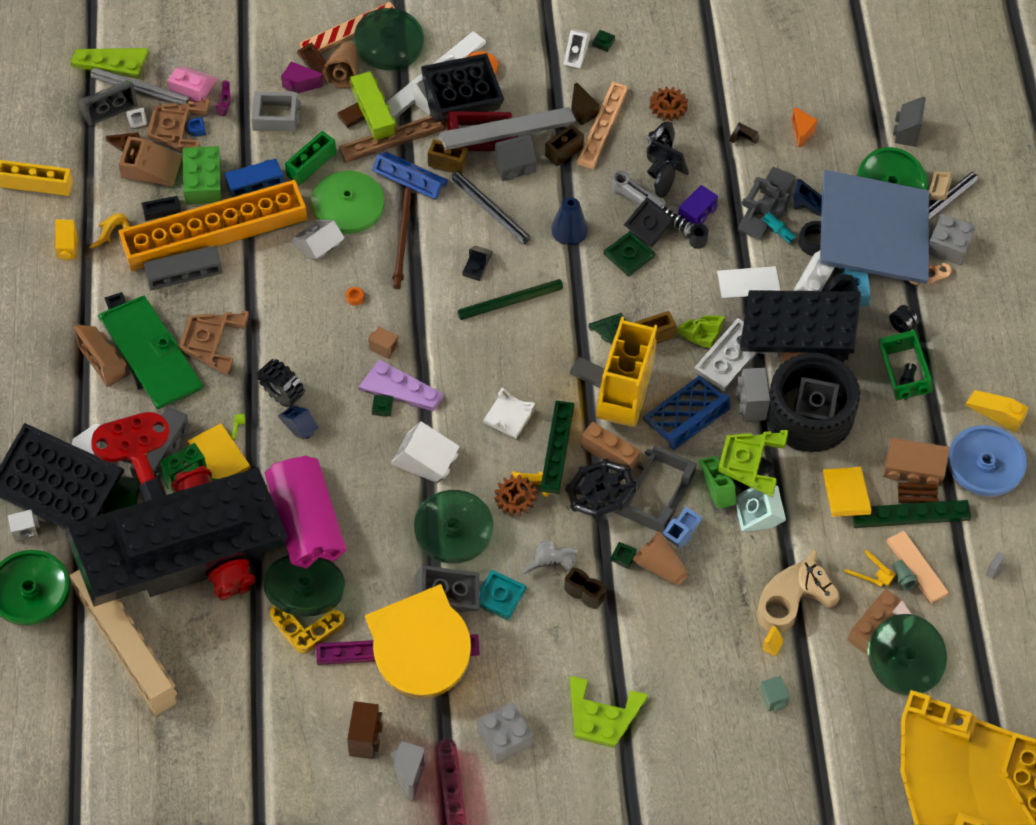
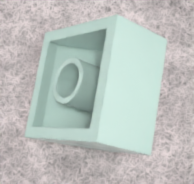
M775 486L773 497L753 488H749L736 496L735 506L742 532L771 529L786 521L778 486Z

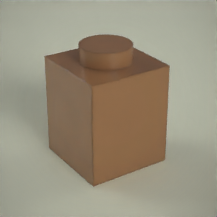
M379 326L375 332H371L368 338L370 351L387 359H390L399 346L398 335Z

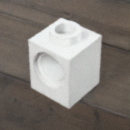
M31 510L7 515L14 542L38 536L36 529L40 527L38 517H33Z

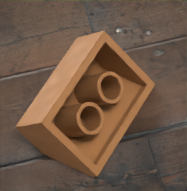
M73 326L78 347L106 387L127 376L125 361L117 357L115 347L107 343L108 339L103 331L100 332L96 326Z
M891 438L885 457L883 477L891 480H905L910 483L941 486L945 477L950 447Z
M885 588L851 629L847 641L881 664L915 623V619L904 602Z

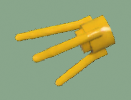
M865 550L866 556L880 568L875 575L878 577V580L844 569L845 573L875 583L879 587H882L883 584L888 587L896 576L895 572L881 563L868 550Z

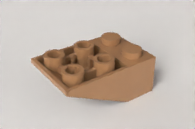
M128 136L119 162L121 178L174 186L183 156L147 139Z

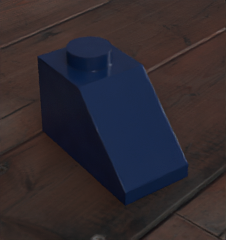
M292 405L278 415L279 419L296 437L302 439L310 438L314 435V431L318 429L316 422L306 408Z

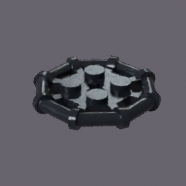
M608 458L585 467H579L577 474L565 487L571 504L570 509L574 512L579 511L590 515L594 519L616 510L621 511L623 505L637 488L631 475V468L628 465L611 462ZM609 469L617 471L618 473H609ZM584 477V483L581 486H578V484ZM625 479L626 484L620 485L619 481ZM576 494H582L583 498L577 500Z

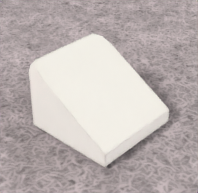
M144 107L126 111L130 129L148 125Z

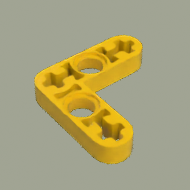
M274 605L270 610L271 621L294 649L302 654L314 649L316 644L322 643L342 629L345 624L344 614L339 610L330 611L306 629L302 627L284 605ZM276 612L283 614L284 622L280 616H276ZM332 618H339V623L332 622ZM288 625H295L297 627L293 633H289L285 629ZM316 628H323L325 633L317 636L314 634V630ZM302 640L303 642H307V645H300L299 641Z

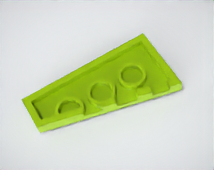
M148 48L75 49L70 63L71 67L86 70L97 68L120 76L139 79L149 51Z

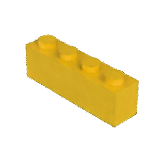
M0 160L1 188L64 196L70 195L74 182L71 169Z

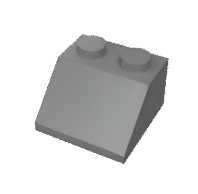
M321 219L315 221L291 238V241L308 258L321 259L329 249L338 247L345 238L334 220Z
M401 741L399 748L395 747L392 755V760H394L393 768H395L396 778L408 800L413 802L426 765L425 748Z

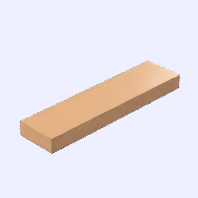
M905 531L887 539L888 545L898 559L903 560L905 565L917 576V585L931 604L948 595L947 589Z

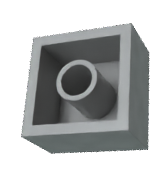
M941 213L929 241V254L961 266L973 238L976 225Z
M765 368L742 369V374L738 377L736 396L740 398L741 403L738 404L739 414L743 416V421H762L767 418L770 397Z
M514 702L477 719L476 730L495 763L532 746L533 735Z

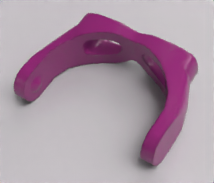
M227 80L222 81L221 103H217L215 106L219 116L227 115L228 106L231 101L230 82ZM224 98H228L226 103L223 102Z

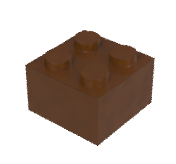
M354 701L347 738L349 756L374 759L375 752H379V733H382L383 712H379V704Z

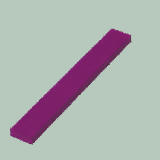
M471 634L470 656H479L478 634ZM374 640L316 644L317 665L375 662Z

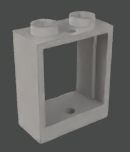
M254 91L251 119L253 130L295 132L296 124H299L300 121L297 110L301 109V100L297 99V92ZM262 105H291L290 117L261 116Z

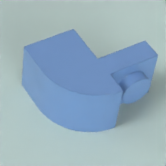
M685 507L677 520L673 518L662 534L669 542L678 548H682L692 538L691 535L702 521V517L688 507Z

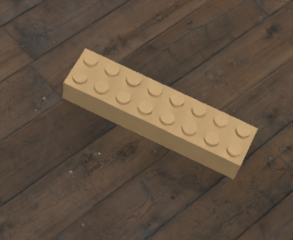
M80 570L71 574L70 577L76 595L153 714L157 716L176 705L175 696L177 692L174 689L175 684L170 676L166 677L163 672L165 669L159 660H155V654L150 645H145L141 631L139 629L135 630L134 622L131 616L123 611L124 607L121 601L117 599L94 607Z

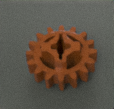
M665 86V90L658 88V92H653V96L650 97L649 108L652 109V114L657 113V119L663 117V121L669 118L670 122H672L673 118L679 120L680 116L685 115V111L688 108V99L685 98V93L681 94L680 89L675 91L674 87L670 90Z
M512 474L510 480L504 477V483H498L500 489L494 491L497 495L494 499L498 508L502 509L504 514L509 511L511 517H513L514 513H517L520 517L522 511L526 514L528 513V507L534 508L532 502L537 501L535 496L537 491L534 488L533 482H529L528 477L522 480L520 474L517 478H514Z

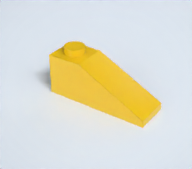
M974 390L965 404L1015 433L1024 421L1029 407L1012 398Z

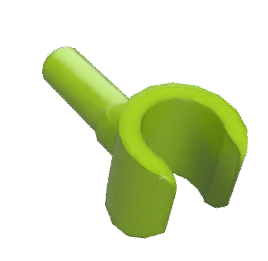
M245 414L234 415L232 440L236 438L239 425H245Z

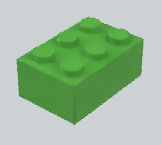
M219 146L183 148V192L186 205L222 201L221 155Z

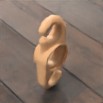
M942 263L941 266L929 264V271L933 272L934 276L929 277L927 283H934L937 280L947 278L951 274V267L946 263ZM940 267L946 268L947 272L940 271ZM909 281L913 285L918 284L917 282Z

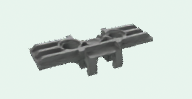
M772 167L766 179L756 177L748 196L742 201V205L748 208V211L738 226L737 231L761 240L768 225L762 219L755 218L754 215L762 214L765 216L770 211L771 214L779 219L791 197L787 192L796 176ZM760 189V192L765 195L762 200L759 199L758 202L754 201V198Z

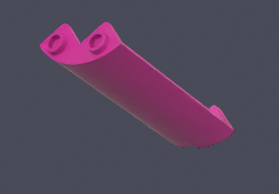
M304 455L272 464L264 473L273 503L288 536L285 544L291 564L307 569L319 557L336 561L347 549L318 459Z

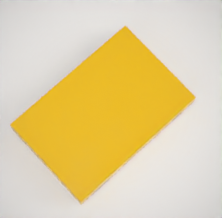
M221 423L187 441L188 445L195 443L205 457L207 469L212 472L211 478L221 479L250 469L249 463Z
M861 467L823 469L822 475L832 517L871 514V506Z

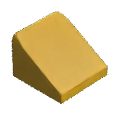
M771 627L762 647L763 651L773 656L778 654L784 643V639L777 627Z

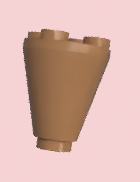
M660 531L633 558L639 566L672 584L675 583L677 586L689 576L685 572L686 568L674 549Z

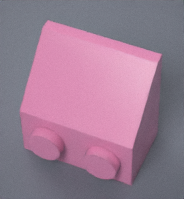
M186 66L175 68L168 79L169 91L188 96L189 101L201 102L203 99H206L217 81V77Z

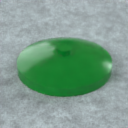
M884 147L871 152L864 158L857 170L856 176L927 190V177L922 165L913 155L899 148Z
M23 550L6 557L0 562V617L16 625H35L49 620L65 605L70 592V580L65 566L54 555L41 550Z

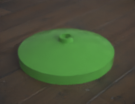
M357 171L336 172L322 179L315 187L311 198L312 211L316 220H334L342 234L358 233L373 226L381 217L384 210L383 191L372 177Z

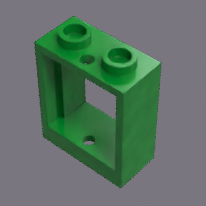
M195 443L160 461L165 484L171 493H175L171 490L170 485L176 479L177 473L190 472L200 466L207 468L205 457Z

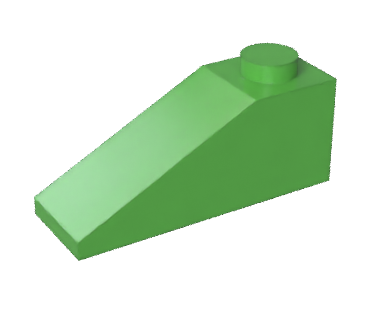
M717 455L699 459L700 469L717 509L736 505L735 484L729 476L719 472L720 460Z

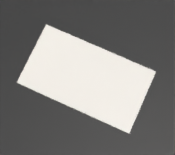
M776 266L717 271L722 298L748 296L749 290L781 291Z

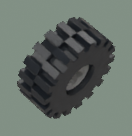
M271 359L257 372V379L260 381V385L264 387L265 392H268L269 396L273 397L282 406L291 407L305 392L303 384L300 383L301 380L295 376L296 373L292 372L290 367L285 366L282 361L279 362L278 359Z

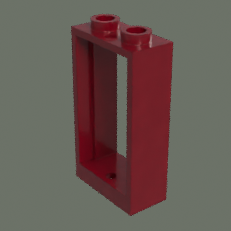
M449 111L446 127L448 131L459 129V125H479L512 118V113ZM518 136L464 147L467 148V151H495V143Z

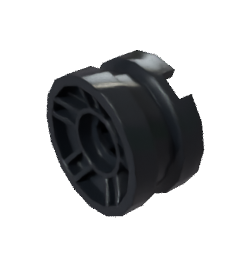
M906 305L899 306L896 311L889 315L891 325L899 333L911 331L919 323L916 313L913 310H908L909 307Z

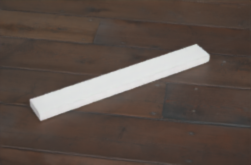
M472 31L446 54L452 52L456 59L465 58L482 48L486 44V40ZM444 54V55H443L440 59H438L435 63H437L439 60H441L446 54ZM422 73L386 102L389 104L391 117L394 116L396 119L415 103L414 82L422 76Z

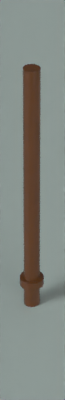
M409 187L405 188L396 268L392 277L394 289H400L401 281L404 279L402 271L412 189Z

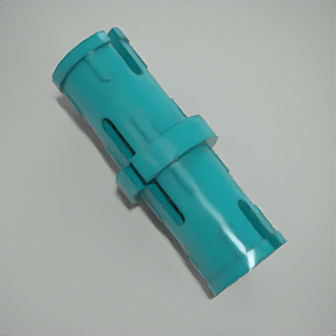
M770 211L763 217L762 221L774 230L773 233L780 235L788 244L797 236L785 226L783 221H779L771 214Z

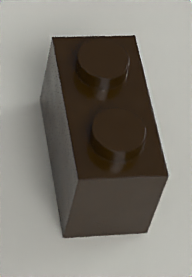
M571 124L545 143V156L555 166H559L583 148L584 134Z

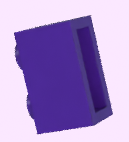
M700 185L679 206L678 215H681L682 219L686 218V221L691 222V224H703L707 216L717 210L718 195Z

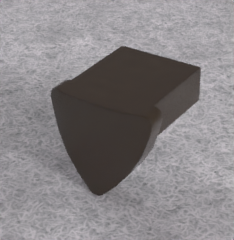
M739 122L729 141L735 143L741 136L756 144L759 134L758 131Z

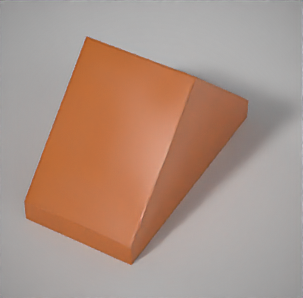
M793 108L791 120L797 145L802 147L816 131L818 120L798 108Z

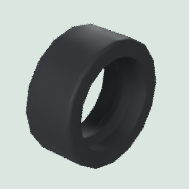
M821 221L808 222L801 228L798 239L799 247L807 255L813 256L820 250V245L811 244L807 241L806 235L810 233L821 234Z

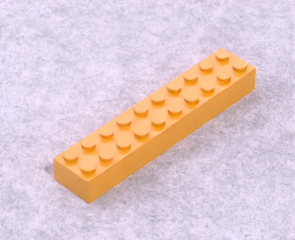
M292 180L118 230L122 248L132 272L144 268V262L152 259L165 258L169 255L182 254L208 246L216 245L218 247L307 221V211L296 181Z

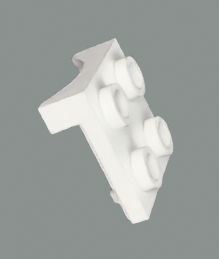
M501 388L498 392L497 400L484 418L483 423L517 439L534 413L535 403L521 401L513 397L506 389Z

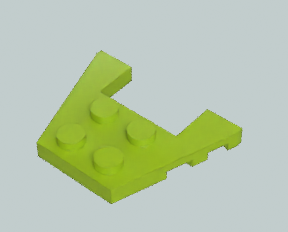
M781 430L780 433H771L769 431L760 435H752V433L727 435L719 464V472L773 497L777 478L757 475L764 446L785 449L788 430Z
M570 676L569 685L574 738L615 748L642 705L646 702L648 694L630 690L626 707L623 709L584 699L588 680Z

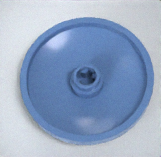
M980 425L970 427L955 437L949 449L948 466L954 479L966 490L981 496H1000L1012 491L1019 485L1026 471L1027 459L1023 447L1010 433L997 427Z

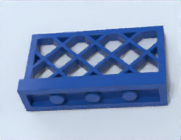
M699 375L645 414L643 421L666 439L669 447L675 450L730 410V396L726 393L721 394ZM699 383L704 387V390H693V387ZM682 395H690V401L679 400ZM693 395H704V401H693ZM706 396H715L717 399L706 401ZM673 405L676 406V411H665V408ZM679 406H690L689 411H678ZM692 406H703V409L692 411ZM653 416H662V421H653L651 418ZM675 416V422L664 421V417ZM678 416H689L687 421L678 422ZM664 427H675L669 434L664 431Z

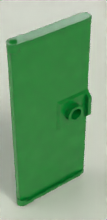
M145 295L98 314V318L147 392L156 409H161L204 388V385L179 349L176 340L168 332Z

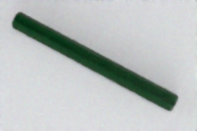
M561 279L550 281L458 309L457 314L459 319L463 320L562 290L563 283Z

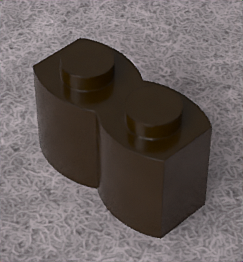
M572 568L565 577L564 590L570 596L581 599L586 606L598 609L605 600V585L597 579L589 578L583 570Z

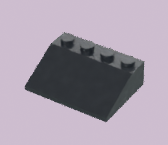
M487 53L421 66L428 107L434 123L446 121L449 111L489 112L500 109L504 101Z

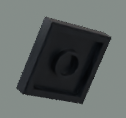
M646 197L624 223V226L652 248L675 219Z

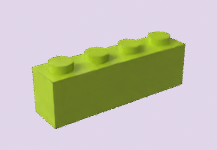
M371 71L350 77L351 89L374 140L395 135L397 123L395 117L390 115L389 104L384 102L383 91L378 89L377 78H373Z

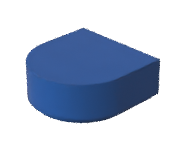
M203 117L194 118L187 122L186 127L189 135H206Z

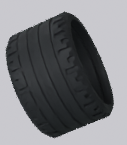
M822 353L798 354L784 361V364H781L775 371L769 391L770 403L767 421L769 422V427L772 428V432L780 433L781 430H788L786 444L805 452L826 451L839 445L846 439L853 427L860 401V386L853 371L837 358ZM801 377L839 384L837 399L842 410L837 415L828 419H808L793 412L783 396L786 392L799 386Z

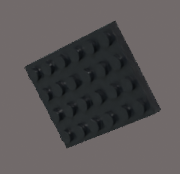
M749 290L740 351L854 354L861 292Z
M24 423L0 465V499L25 511L31 510L32 514L67 530V525L96 517L102 513L125 470L120 466L103 461L96 455Z

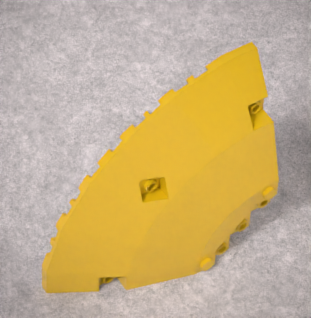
M911 690L901 718L900 772L914 824L1036 825V739L977 719V716L971 712L954 708L951 704L931 699L929 695ZM958 719L963 720L961 725H957L955 722Z

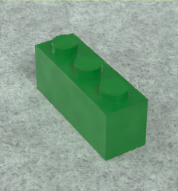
M324 131L317 134L285 162L286 176L291 180H295L296 184L301 185L336 154L335 139Z

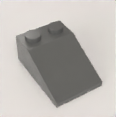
M422 565L415 574V594L441 584L450 607L456 612L479 611L480 573Z

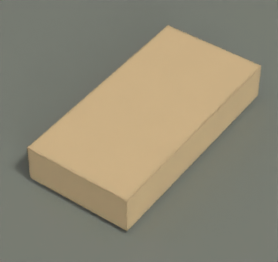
M934 172L929 188V200L947 199L953 178L952 172Z

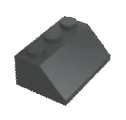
M128 80L78 100L80 112L89 126L138 106L134 84Z

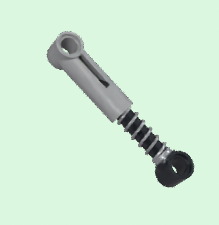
M624 170L614 172L611 189L615 194L624 195L638 206L648 197L675 219L672 225H674L675 229L678 228L679 232H684L693 248L701 249L706 246L709 232L706 225L700 223L691 224V222L686 221V218L682 219L681 215L676 214V211L672 212L671 208H667L666 202L630 179L628 172Z

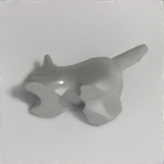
M542 541L536 548L535 563L527 566L523 570V574H527L541 566L560 564L568 572L576 563L575 556L578 550L570 547L557 549L553 542Z

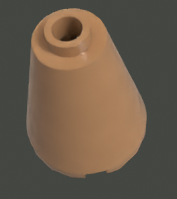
M343 42L323 67V77L329 84H335L337 88L351 87L350 77L358 75L357 47L352 42Z

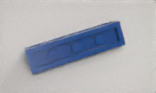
M389 152L377 154L372 171L433 199L438 198L441 187L448 183V179Z

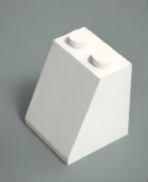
M419 422L407 433L391 464L437 483L441 478L445 479L449 474L450 469L448 467L450 463L453 464L457 459L458 453L456 452L460 446L425 423Z

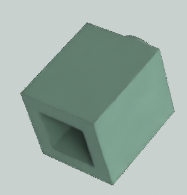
M781 676L761 682L760 692L768 711H780L788 706L790 696Z

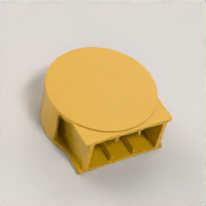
M621 317L602 376L596 410L597 419L635 428L643 407L654 363L657 325H654L653 328L624 321V317Z
M441 584L364 615L374 640L373 650L378 671L384 681L398 693L411 698H433L452 689L463 677L470 659V635L461 616L450 607Z

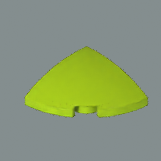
M702 316V319H697L694 322L693 319H690L678 326L676 332L697 345L711 349L722 330L725 316Z

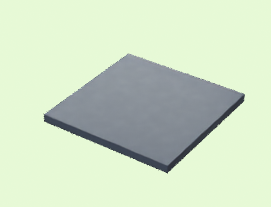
M824 170L822 181L820 264L927 284L929 279V190Z

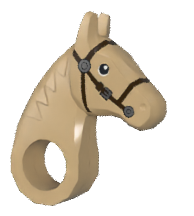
M813 550L805 561L794 564L778 573L765 586L759 600L756 617L759 625L769 632L771 627L775 626L780 633L787 632L794 625L801 597L818 600L826 608H832L838 604L840 599L839 591L830 580L825 569L816 562L818 553L816 550ZM778 604L787 610L788 615L784 618H774L768 614L766 608L770 605Z

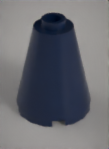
M573 197L563 200L551 226L552 236L556 241L564 245L565 243L576 245L586 238L588 231L580 202Z

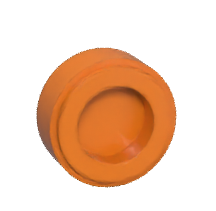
M359 287L349 288L346 291L347 303L352 306L362 304L364 301V291Z

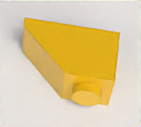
M55 219V249L58 259H77L79 239L74 220Z

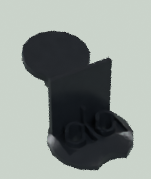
M668 121L661 123L647 137V159L653 163L647 170V173L653 179H656L654 188L655 194L659 198H664L669 193L674 182L675 170L686 175L689 174L683 153L671 148L674 143L675 131L673 123Z

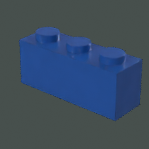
M276 158L224 173L231 198L284 183L283 173Z

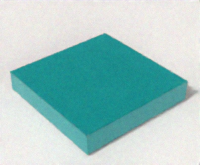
M491 569L480 588V608L509 621L527 590V586Z

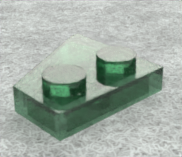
M621 312L589 323L588 328L590 331L594 330L600 334L601 339L612 345L621 317L624 316Z

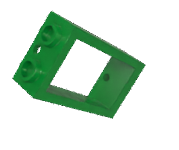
M915 330L878 339L882 360L896 401L933 392L932 379ZM914 348L924 380L897 386L888 355Z

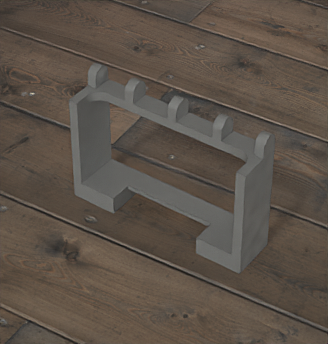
M654 445L653 450L646 449L645 455L650 457L647 464L640 462L637 466L643 472L639 479L633 478L634 484L637 486L636 491L631 494L621 511L616 510L614 512L663 533L695 474L697 463ZM654 460L683 471L681 481L668 506H665L660 518L630 506Z

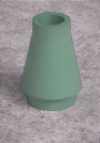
M903 560L896 561L892 566L895 570L899 587L904 590L912 589L917 584V576L905 565Z

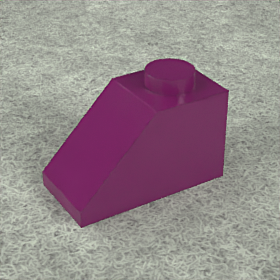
M292 61L281 75L282 87L288 91L301 93L323 86L322 73Z

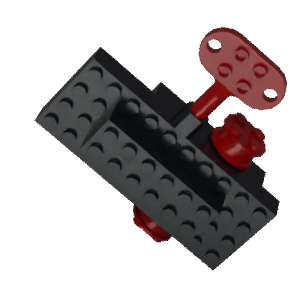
M143 412L97 427L91 439L92 451L98 458L107 462L130 460L141 483L139 490L144 502L67 525L66 537L93 606L95 607L145 590L148 591L150 597L206 579L213 583L215 587L214 595L220 598L221 601L227 600L238 593L242 595L249 592L256 578L250 574L248 567L263 562L266 552L284 547L288 538L259 467L214 481L211 480V470L205 466H200L190 472H180L175 476L176 479L170 485L171 490L175 493L166 495L161 480L156 479L147 458L149 452L163 447L168 440L169 424L164 417L153 412ZM161 425L164 431L156 432L153 427ZM98 442H105L107 447L100 449L96 444Z

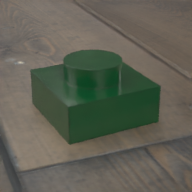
M599 30L592 42V46L608 52L615 41V35Z
M374 395L372 415L391 417L393 396Z
M618 542L610 561L629 569L637 549Z

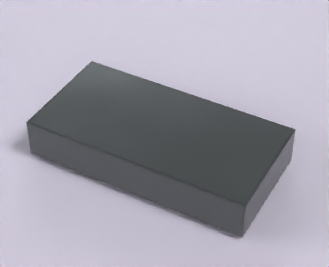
M579 357L571 368L570 374L600 388L605 369Z

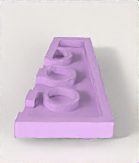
M378 360L358 387L361 392L368 391L374 393V395L393 396L394 401L408 402L412 406L434 411L443 399V393L381 360Z

